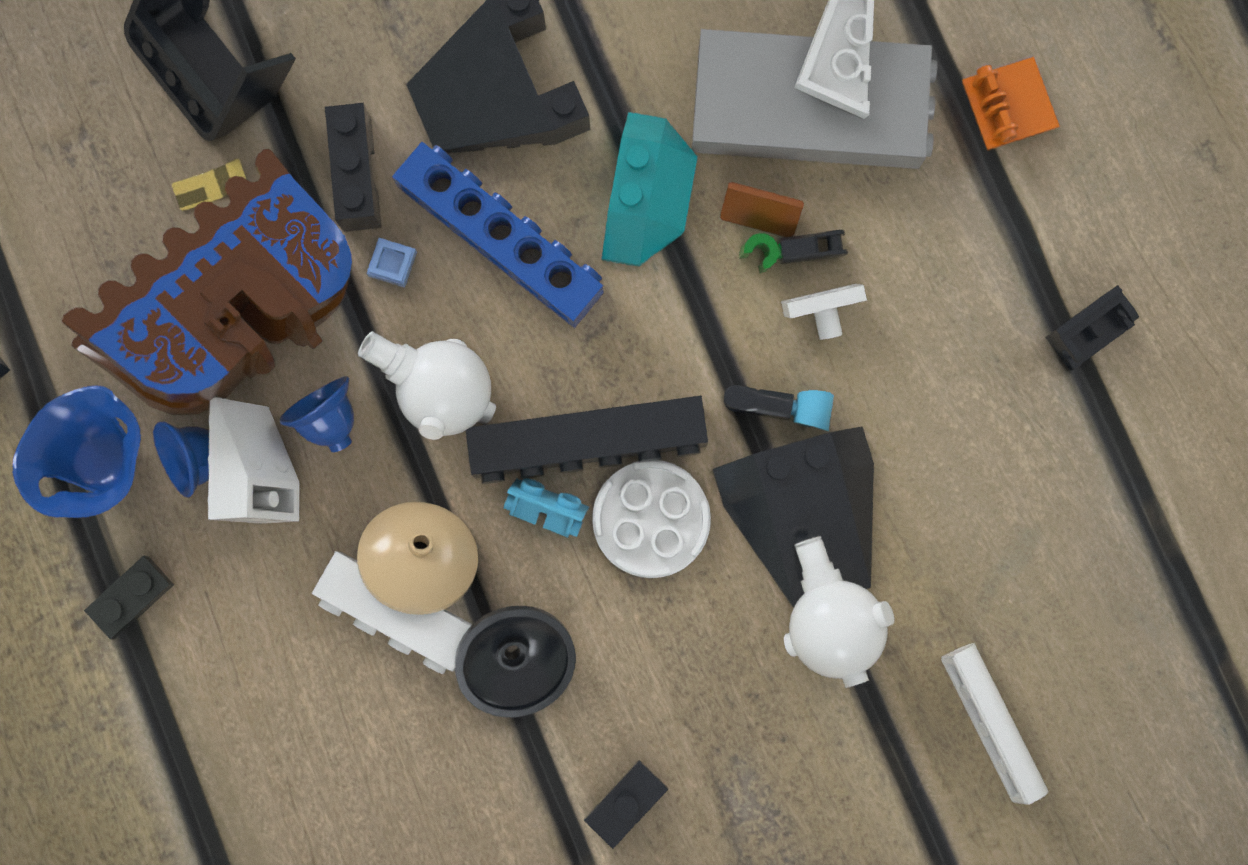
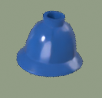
M349 377L338 378L293 404L281 415L280 424L295 428L303 438L311 443L328 446L332 453L348 447L352 443L349 433L354 426V411L347 396Z
M158 422L154 427L153 437L160 461L180 494L190 498L197 489V486L209 481V430L198 426L177 428L166 422Z

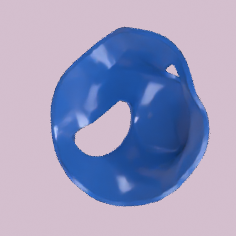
M87 386L56 397L47 403L32 419L16 448L13 457V478L21 496L34 510L51 517H89L110 510L127 495L133 483L141 440L138 421L132 411L111 390L103 386ZM116 417L121 419L127 425V434L121 427V425H119V421L116 419ZM43 477H55L92 492L61 491L53 496L44 497L39 489V481Z

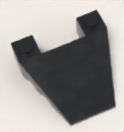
M486 0L406 84L432 147L437 145L446 153L483 151L484 148L507 146V148H519L520 145L543 143V146L556 145L590 130L589 113L575 82H569L538 95L515 42L546 30L544 11L539 0Z

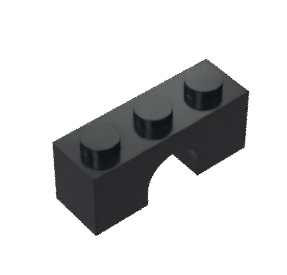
M364 103L325 107L335 220L343 232L382 228L379 194L375 186L371 164V154H375L371 117Z

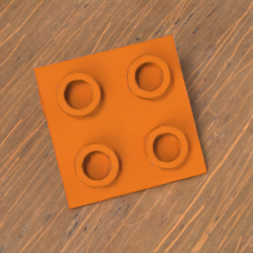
M1034 57L996 69H992L991 65H985L977 69V75L962 79L987 150L1060 127Z

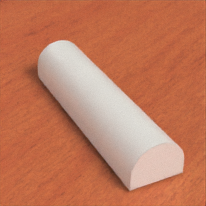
M975 643L965 645L942 656L941 660L1011 801L1030 805L1044 797L1049 791Z

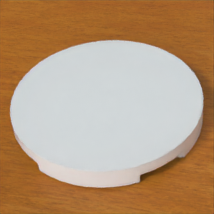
M637 461L618 470L603 484L595 500L592 522L597 543L612 564L622 571L637 577L661 578L681 571L699 555L709 535L711 514L708 500L702 488L687 471L666 461Z

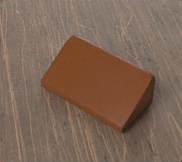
M729 182L720 218L724 221L775 235L791 237L795 234L804 202L739 183Z

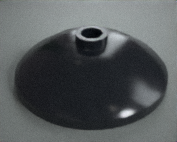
M508 606L484 615L465 632L455 654V675L463 695L479 710L498 717H522L546 708L562 695L569 685L575 670L576 652L568 630L554 615L531 606ZM510 646H517V649L513 652L505 651Z

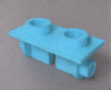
M517 478L508 489L507 493L509 495L504 504V509L510 511L509 515L535 525L540 512L547 514L543 528L567 538L569 535L578 536L583 523L582 520L589 506L582 504L581 500L572 494H556L544 489L545 487L542 483L528 478L520 480Z

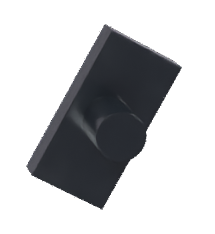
M638 760L584 818V821L614 849L666 793L668 787Z

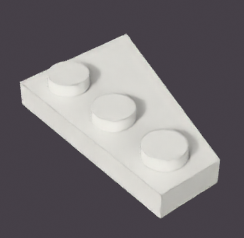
M828 0L794 87L863 119L869 116L870 109L868 82L871 80L869 55L870 42L873 39L874 0Z

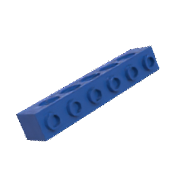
M421 142L392 176L397 187L575 329L604 294L603 285L600 283L602 277L589 265L584 264L580 267L570 259L572 253L560 242L554 240L550 243L539 235L542 230L531 219L524 216L521 220L510 212L512 209L511 204L501 195L494 192L490 196L480 187L483 183L472 172L464 169L461 173L451 165L453 159L437 145L431 149L424 142ZM445 178L451 181V185L446 191L436 192L432 190L433 184L439 179ZM469 202H477L481 205L480 211L473 216H466L461 213L463 206ZM499 225L511 228L510 235L503 240H496L491 237L493 229ZM528 249H536L542 255L536 263L526 264L521 261L523 252ZM564 272L569 274L572 278L570 284L564 288L554 287L550 281L556 273Z

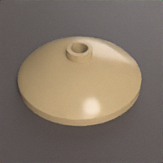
M407 502L392 506L371 520L359 541L357 564L364 585L379 602L402 613L423 615L444 610L458 602L465 595L475 578L478 566V551L471 531L454 513L431 503ZM423 542L427 545V548L423 550L417 549L414 543Z

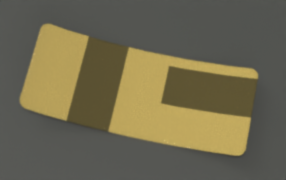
M235 159L208 172L172 183L180 210L191 209L201 202H212L227 196L225 193V183L229 178L241 176L246 179L240 160Z

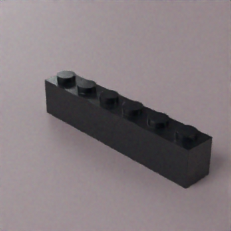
M702 395L474 426L465 430L471 475L475 479L481 478L482 484L505 481V474L519 472L521 478L544 476V469L559 467L560 473L577 472L584 470L583 464L599 462V468L614 467L623 464L622 458L635 456L638 457V462L662 459L661 453L677 451V457L693 456L700 454V448L706 447L708 444Z

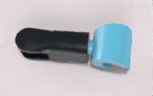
M733 385L725 391L724 404L732 412L755 414L763 417L790 421V417L793 415V423L829 431L834 395L826 391L808 390L799 392L797 399L793 400L794 394Z

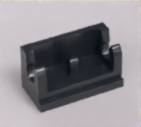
M1119 285L1105 293L1045 337L1070 371L1076 369L1083 362L1135 325L1134 321L1139 318L1137 311L1122 293L1123 290Z

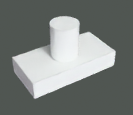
M852 284L781 301L784 316L788 318L814 313L819 339L823 340L843 335L837 307L867 301L864 285Z

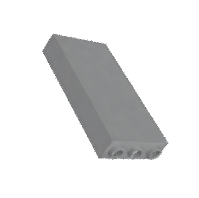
M701 29L692 150L694 153L919 169L926 157H931L934 138L933 134L928 133V120H932L934 117L935 97L929 95L930 83L935 82L937 75V60L931 59L932 45L870 42L869 65L871 66V80L868 82L870 109L869 116L863 119L794 88L814 37Z

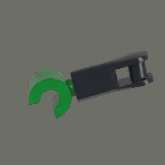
M832 230L778 238L777 242L768 234L758 233L752 235L744 243L739 252V259L747 258L754 249L762 250L765 259L758 266L760 274L771 268L777 259H779L780 264L843 257L848 255L847 249H843L842 236L845 235V231ZM826 239L828 251L819 252L817 240Z

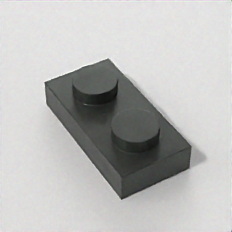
M143 555L84 611L109 639H116L174 584L149 556Z

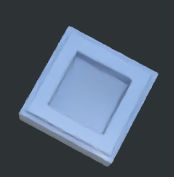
M378 238L366 274L369 277L405 288L417 251L415 248Z

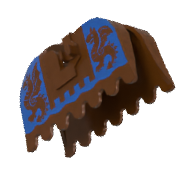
M264 149L256 157L255 167L260 174L258 181L250 182L241 176H233L225 183V193L230 200L228 206L223 208L207 201L201 202L196 206L194 218L199 225L197 232L188 233L178 227L166 230L163 235V244L168 251L166 258L158 260L149 254L135 256L131 261V270L136 277L134 285L124 286L114 280L102 283L99 287L98 295L104 308L100 313L94 314L84 308L76 307L63 315L62 323L78 335L73 339L71 346L107 371L151 408L170 415H197L209 410L212 398L226 399L246 376L251 379L256 374H269L274 369L275 362L264 341L269 344H280L290 339L298 346L305 347L308 345L310 348L315 349L323 342L316 331V327L325 322L338 310L345 297L352 266V254L346 237L325 211L294 180L270 149Z

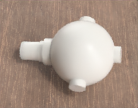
M373 331L363 340L358 356L379 367L386 374V379L396 384L397 402L402 413L413 426L419 429L423 437L437 440L442 436L456 435L474 426L477 422L486 425L493 417L496 405L490 402L491 380L489 372L481 358L469 349L463 341L458 339L435 341L414 349L407 344L402 346L394 344Z
M821 536L795 544L794 546L803 569L801 573L804 580L800 582L804 594L792 611L789 633L784 636V645L787 652L792 657L798 656L803 664L817 674L829 678L843 679L845 688L869 681L866 670L873 666L881 656L887 640V626L894 623L892 608L886 601L878 602L862 586L842 580L839 569H834L833 563L829 561Z

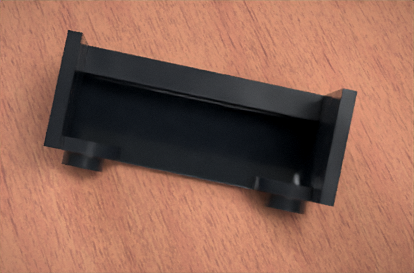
M133 0L124 23V34L127 43L197 133L207 141H213L226 136L274 100L296 59L292 53L242 67L204 19L210 0Z

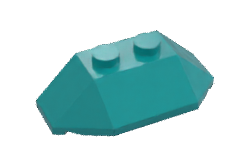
M628 112L621 138L608 208L602 251L603 261L640 267L650 257L661 251L685 231L698 156L666 118Z

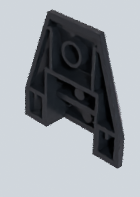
M863 426L825 433L755 453L712 469L724 509L793 608L804 594L800 582L804 580L801 573L803 569L794 545L821 536L829 561L833 563L834 569H839L843 581L855 583L865 589L871 588L874 462Z

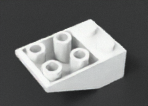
M217 397L210 400L208 520L260 524L299 521V480L269 407Z

